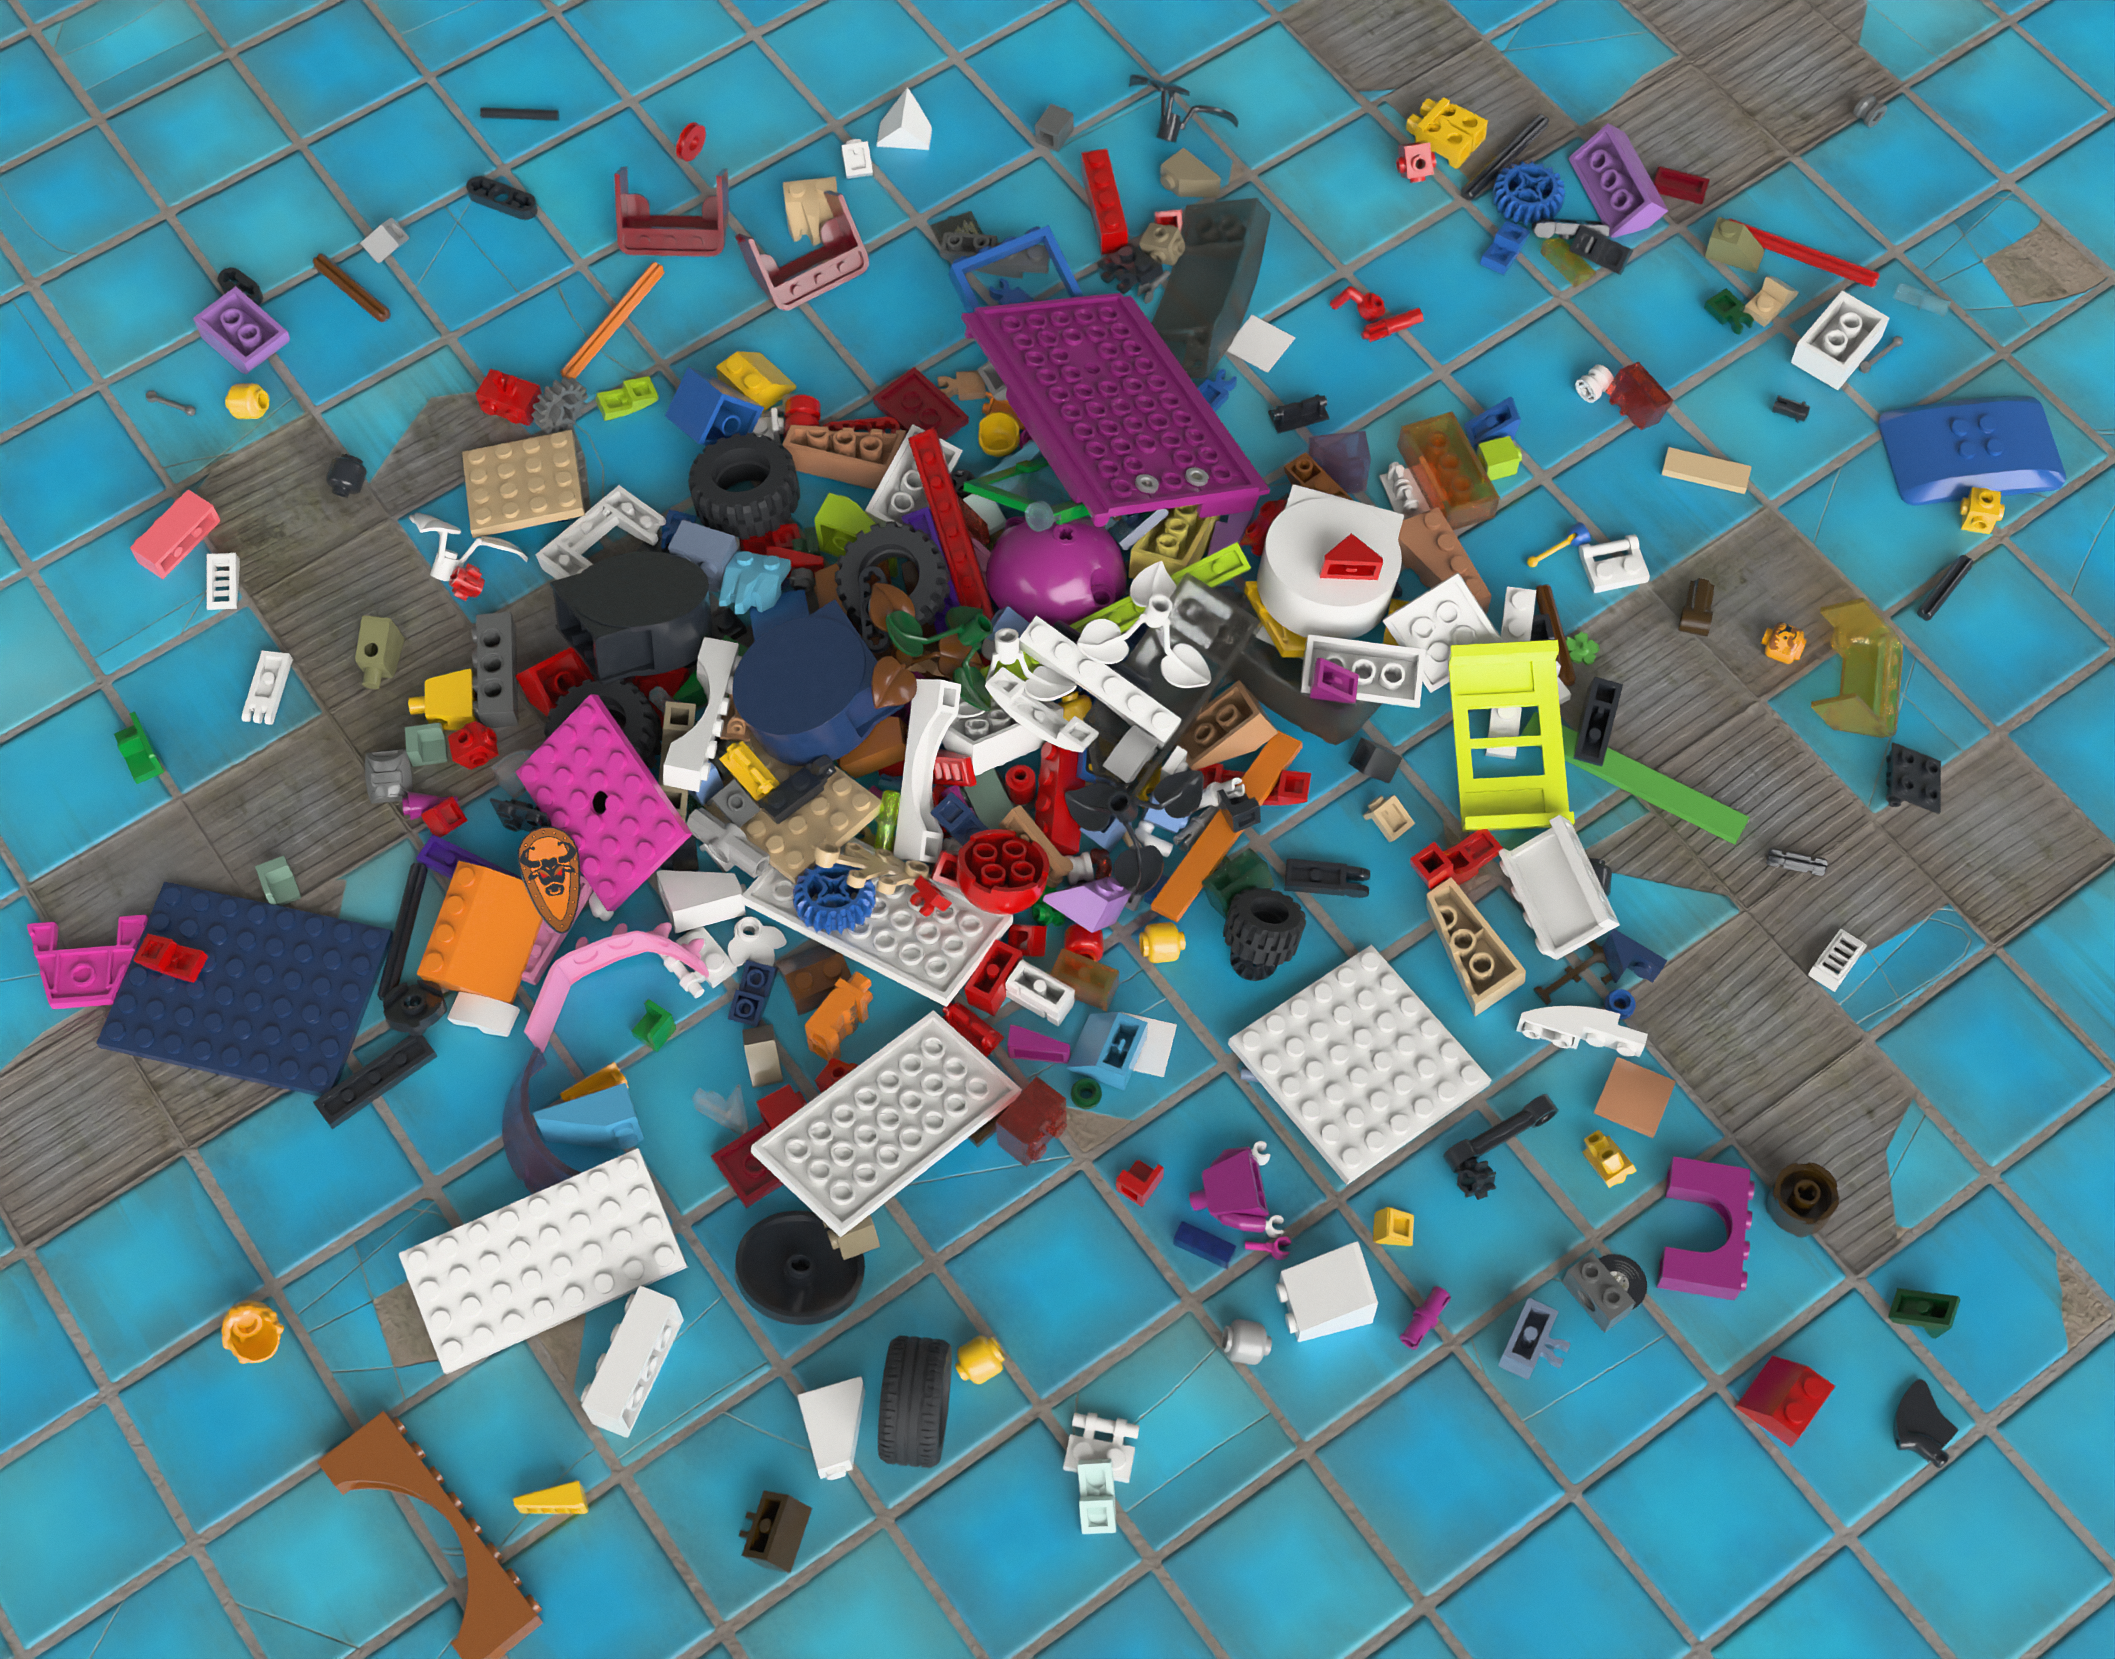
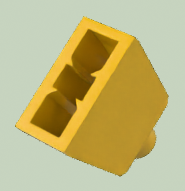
M465 669L427 679L425 681V696L409 697L408 699L410 714L425 713L429 724L441 723L443 730H459L468 723L478 722L473 711V701H477V693L474 692L473 688L474 674L472 669Z

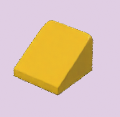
M1391 1207L1375 1212L1373 1242L1412 1246L1414 1215Z

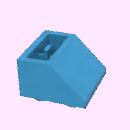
M1120 1012L1089 1014L1066 1067L1067 1070L1125 1091L1147 1039L1148 1022Z

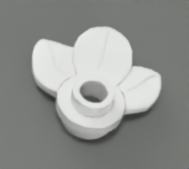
M745 917L739 920L734 927V938L728 944V956L735 967L746 963V960L773 966L775 961L774 949L785 946L787 941L779 929L772 926H763L754 917ZM751 931L754 935H746L744 932Z

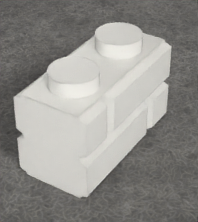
M1024 960L1019 962L1005 983L1007 989L1006 997L1042 1018L1047 1017V1020L1056 1026L1062 1023L1075 1003L1073 988Z

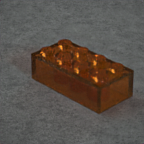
M1453 411L1401 426L1397 448L1430 509L1439 507L1452 530L1495 517L1500 497Z

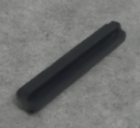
M1966 555L1959 556L1917 611L1919 617L1925 621L1932 619L1974 564L1972 558H1968Z

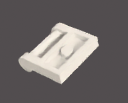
M1635 534L1628 535L1622 540L1590 546V544L1579 546V555L1593 593L1649 581L1650 575ZM1627 550L1629 554L1594 562L1593 559L1595 556Z

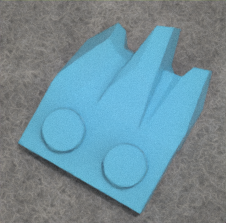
M737 551L724 572L719 606L735 603L734 614H745L751 606L756 607L759 612L774 607L782 595L781 584L791 570V561L778 558L777 556Z

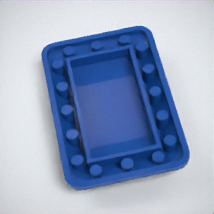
M2031 396L1975 398L1918 405L1884 412L1878 421V427L1899 495L1909 505L1918 506L1962 501L1963 497L1968 498L1972 487L1987 488L1992 491L2001 492V496L2058 490L2066 481V473L2043 406L2039 400Z

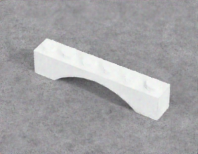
M1036 616L1019 638V649L1040 664L1081 686L1117 713L1131 727L1136 725L1159 741L1157 745L1159 749L1163 750L1179 728L1181 718L1105 664L1088 658L1080 651L1077 644Z
M704 637L698 655L697 679L705 691L708 705L698 723L684 736L671 742L664 763L663 785L699 792L702 780H708L711 763H708V760L715 757L717 741H714L715 736L721 737L724 724L721 716H727L730 698H727V696L732 694L733 676L742 659V656H738V643Z
M916 679L917 692L912 699L894 856L905 861L916 860L922 863L936 864L942 850L943 832L938 821L930 814L934 809L932 797L933 770L941 741L948 727L958 715L961 684L945 680Z

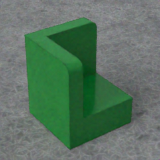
M647 999L644 1003L647 1013L631 1032L635 1038L658 1052L674 1033L676 1026L672 1014L650 999Z

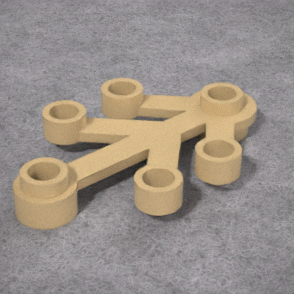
M818 842L814 852L815 863L820 867L832 868L833 864L838 863L862 868L861 870L849 871L846 882L854 888H863L867 879L881 876L879 877L876 889L883 894L890 895L894 893L898 885L907 883L914 886L913 883L920 875L930 880L929 867L926 864L916 860H909L905 863L886 849H876L875 854L872 855L861 845L850 842L846 844L844 855H841V850L837 845L830 842ZM890 874V875H893V876L888 877V876H882V875Z

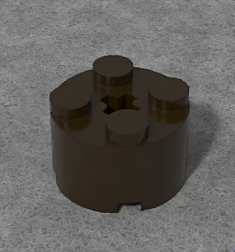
M1816 1163L1790 1164L1779 1173L1771 1186L1767 1196L1766 1210L1772 1220L1784 1231L1801 1238L1814 1234L1827 1224L1838 1207L1837 1182L1827 1169Z

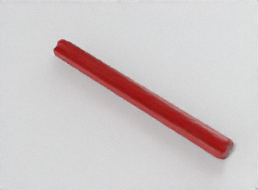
M1729 219L1730 221L1745 225L1765 249L1871 288L1875 287L1879 279V273L1737 220Z

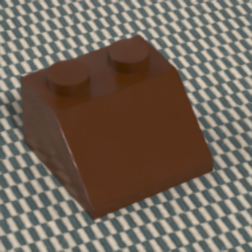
M823 944L776 962L798 1016L819 1008L827 996L835 989V984L840 978L848 982L852 977L843 955Z

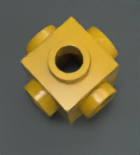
M1972 487L1968 498L1963 497L1959 512L1962 514L1961 529L1990 534L1996 521H2001L2004 514V504H2000L2001 492L1992 491L1987 488Z

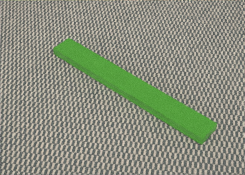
M1534 712L1521 736L1540 735L1539 713ZM1561 724L1565 761L1734 845L1736 844L1750 817L1608 747L1602 767L1573 759L1577 732Z

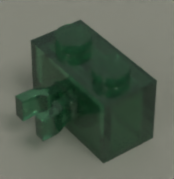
M1248 848L1233 860H1230L1225 855L1222 860L1223 867L1216 869L1211 876L1202 881L1210 905L1225 919L1234 896L1240 894L1242 890H1250L1252 887H1258L1259 889L1265 887L1271 890L1275 887L1267 863L1251 848Z

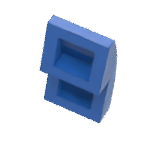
M1507 220L1496 233L1494 242L1482 255L1480 264L1504 275L1523 248L1531 231Z

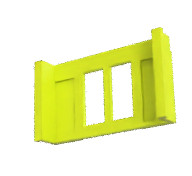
M1558 640L1451 645L1448 670L1462 832H1473L1478 829L1493 831L1551 828L1552 825L1549 820L1558 815L1563 816L1574 825V811L1569 812L1555 661L1559 652ZM1538 706L1539 736L1470 739L1468 710ZM1542 746L1544 775L1473 779L1471 749Z

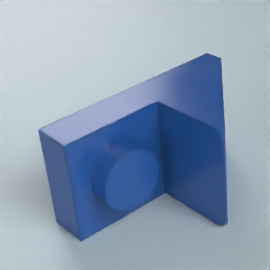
M1510 396L1464 424L1471 447L1477 450L1478 444L1495 440L1499 437L1510 436L1513 441L1521 423V418L1514 399Z

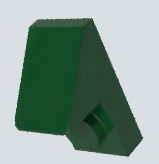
M1897 1288L1888 1317L1892 1323L1923 1327L1931 1338L1936 1339L1952 1328L1961 1299L1959 1296Z

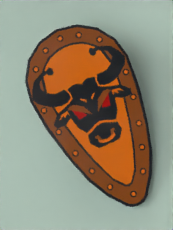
M540 827L532 830L522 839L518 848L517 862L522 880L537 912L556 933L564 934L570 929L579 904V853L574 840L565 831L556 827Z

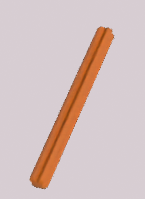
M656 262L650 264L560 371L562 378L566 377L568 380L577 378L662 277L664 270L661 264Z

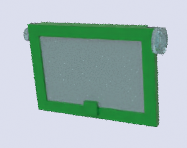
M1045 457L1032 461L1018 462L1016 466L964 482V491L1025 512L1029 527L1037 532L1049 529L1055 521L1056 524L1062 525L1074 519L1091 515L1082 501L1081 503H1074Z

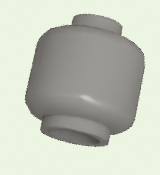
M1236 1319L1232 1321L1230 1326L1224 1327L1221 1337V1350L1226 1352V1356L1232 1362L1255 1365L1262 1360L1264 1355H1268L1271 1350V1336H1267L1266 1328L1260 1322Z

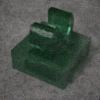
M815 526L804 528L805 539L792 540L794 551L821 556Z

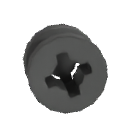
M1867 94L1855 106L1853 115L1857 118H1862L1865 125L1871 128L1883 118L1887 111V106L1876 102V97L1872 94Z

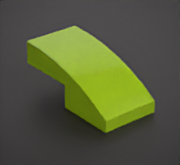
M650 376L623 381V388L596 393V403L604 421L634 413L658 401L659 398Z

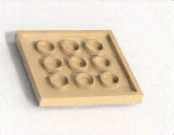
M572 430L462 452L470 530L473 538L585 516Z

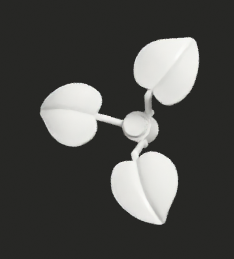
M422 513L409 515V519L417 525L420 533L437 531L440 535L438 553L430 573L431 576L449 582L454 569L458 566L462 568L464 562L479 545H487L510 551L521 556L526 562L528 561V557L516 545L506 540L489 536L477 538L459 560L457 559L458 553L445 549L447 533L460 534L461 530L458 527Z
M1162 561L1145 568L1133 580L1130 587L1131 599L1136 605L1146 608L1126 633L1121 635L1120 628L1112 621L1097 619L1086 625L1077 641L1078 648L1088 658L1103 664H1114L1127 656L1129 648L1124 640L1129 638L1143 622L1153 628L1163 626L1164 651L1168 655L1162 659L1160 664L1164 678L1172 685L1181 688L1205 686L1211 682L1210 670L1196 649L1184 643L1177 644L1173 650L1170 649L1169 625L1171 621L1167 617L1171 609L1176 605L1179 593Z
M1011 628L1000 629L995 633V640L985 639L982 646V654L986 659L992 661L986 682L993 676L997 661H1000L1002 664H1012L1018 659L1025 677L1028 678L1024 690L1030 697L1036 700H1055L1071 693L1077 688L1076 683L1046 666L1037 667L1031 673L1024 660L1023 651L1019 649V634L1016 630ZM960 697L957 717H976L986 712L968 704Z

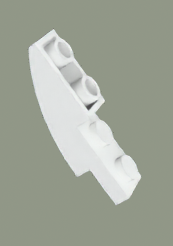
M1552 1006L1523 1012L1516 1031L1522 1032L1528 1038L1545 1039L1553 1042L1554 1045L1560 1048L1576 1049L1579 1040L1583 1039L1592 1046H1605L1617 1050L1621 1055L1640 1057L1648 1036L1646 1033L1618 1025L1619 1013L1582 1006Z

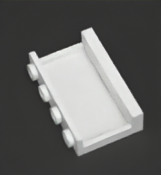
M1561 815L1549 820L1552 828L1511 851L1505 848L1499 851L1502 859L1499 862L1504 874L1511 878L1514 885L1511 887V891L1516 900L1522 903L1526 911L1523 913V917L1527 925L1534 929L1538 937L1535 939L1537 948L1543 955L1546 954L1556 960L1620 925L1571 821Z

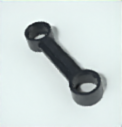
M1548 1094L1540 1095L1529 1102L1517 1114L1471 1140L1465 1139L1456 1143L1444 1153L1443 1158L1453 1173H1457V1169L1466 1167L1465 1161L1478 1160L1483 1154L1528 1128H1536L1545 1124L1559 1110Z

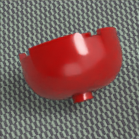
M1004 829L985 830L971 835L970 841L962 848L960 847L956 865V880L964 897L980 910L998 915L1015 914L1030 908L1043 894L1050 868L1049 858L1045 850L1035 840L1031 844L1022 838L1016 837L1015 831ZM968 860H971L970 867H968Z

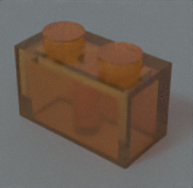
M1063 948L1050 973V976L1074 989L1076 1000L1104 1011L1108 1010L1119 987V970Z

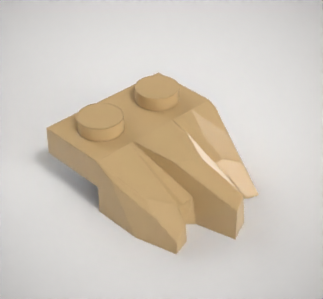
M836 177L783 182L788 230L793 241L801 240L802 235L806 234L809 236L813 247L822 243L819 236L820 227L825 221L833 218L823 192L827 190L837 192Z

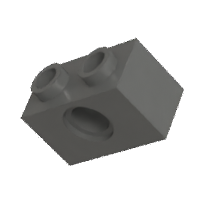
M1593 1252L1568 1269L1562 1281L1563 1285L1604 1333L1627 1317L1635 1304L1631 1296Z

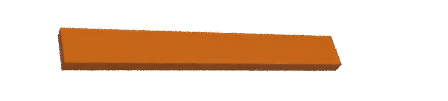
M1278 730V733L1268 741L1241 779L1242 782L1237 784V786L1244 784L1245 793L1248 798L1255 797L1260 806L1280 780L1281 771L1288 769L1302 749V741ZM1220 809L1151 903L1153 911L1176 923L1181 919L1243 832L1241 830L1233 833Z

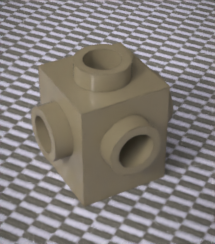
M1150 223L1139 242L1142 252L1160 264L1172 266L1176 264L1179 256L1183 254L1185 249V242L1179 228L1172 225Z

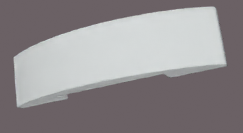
M1004 667L986 682V689L1005 712L1028 731L1051 744L1067 750L1083 752L1098 737V731L1076 716L1067 721L1038 700L1030 697L1024 691L1026 682Z

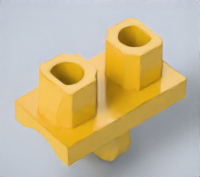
M1597 1130L1584 1139L1588 1147L1582 1151L1585 1159L1609 1188L1614 1184L1623 1183L1628 1174L1636 1172L1632 1162L1609 1135L1605 1137L1600 1130Z

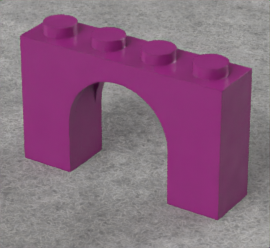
M1679 1157L1672 1158L1667 1169L1665 1197L1701 1203L1710 1207L1724 1222L1727 1238L1726 1243L1721 1248L1711 1252H1694L1665 1247L1659 1257L1657 1288L1735 1301L1740 1291H1745L1748 1273L1743 1271V1260L1748 1259L1750 1251V1241H1745L1746 1230H1750L1752 1223V1211H1748L1747 1207L1748 1200L1753 1198L1755 1187L1754 1181H1750V1169Z

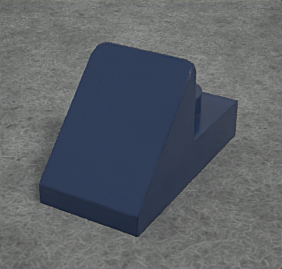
M1614 928L1602 946L1615 984L1626 968L1632 970L1638 977L1653 983L1667 962L1663 957Z

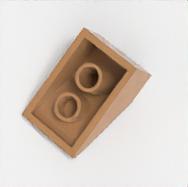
M1238 680L1181 724L1172 738L1177 746L1188 752L1186 762L1192 770H1197L1253 752L1278 732L1255 696Z

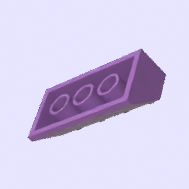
M1609 123L1568 157L1601 220L1605 221L1610 227L1609 235L1615 238L1647 229L1668 212L1666 205L1626 133Z

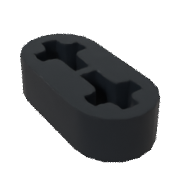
M230 267L225 268L219 273L218 282L225 294L236 286L243 293L246 291L248 293L246 296L258 306L262 303L263 294L259 285L239 269Z

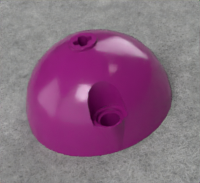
M1038 510L1023 517L1015 516L1009 518L1005 524L1004 532L993 546L986 567L987 587L996 605L1000 609L1007 606L1029 623L1037 616L1053 627L1058 620L1070 626L1118 602L1120 597L1126 594L1127 572L1125 561L1111 533L1103 526L1096 527L1091 520L1092 517L1085 516L1059 525L1056 524V518L1060 517L1061 514L1054 516L1051 512Z

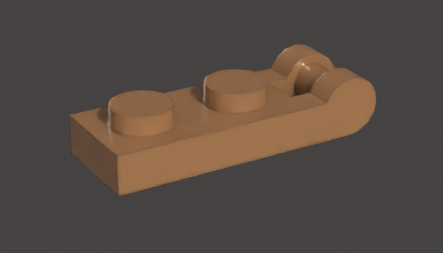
M1021 805L1013 808L998 825L1001 829L1015 831L1016 837L1022 838L1031 844L1035 840L1045 850L1050 863L1047 886L1057 887L1062 882L1063 876H1067L1072 871V861L1065 856H1061Z

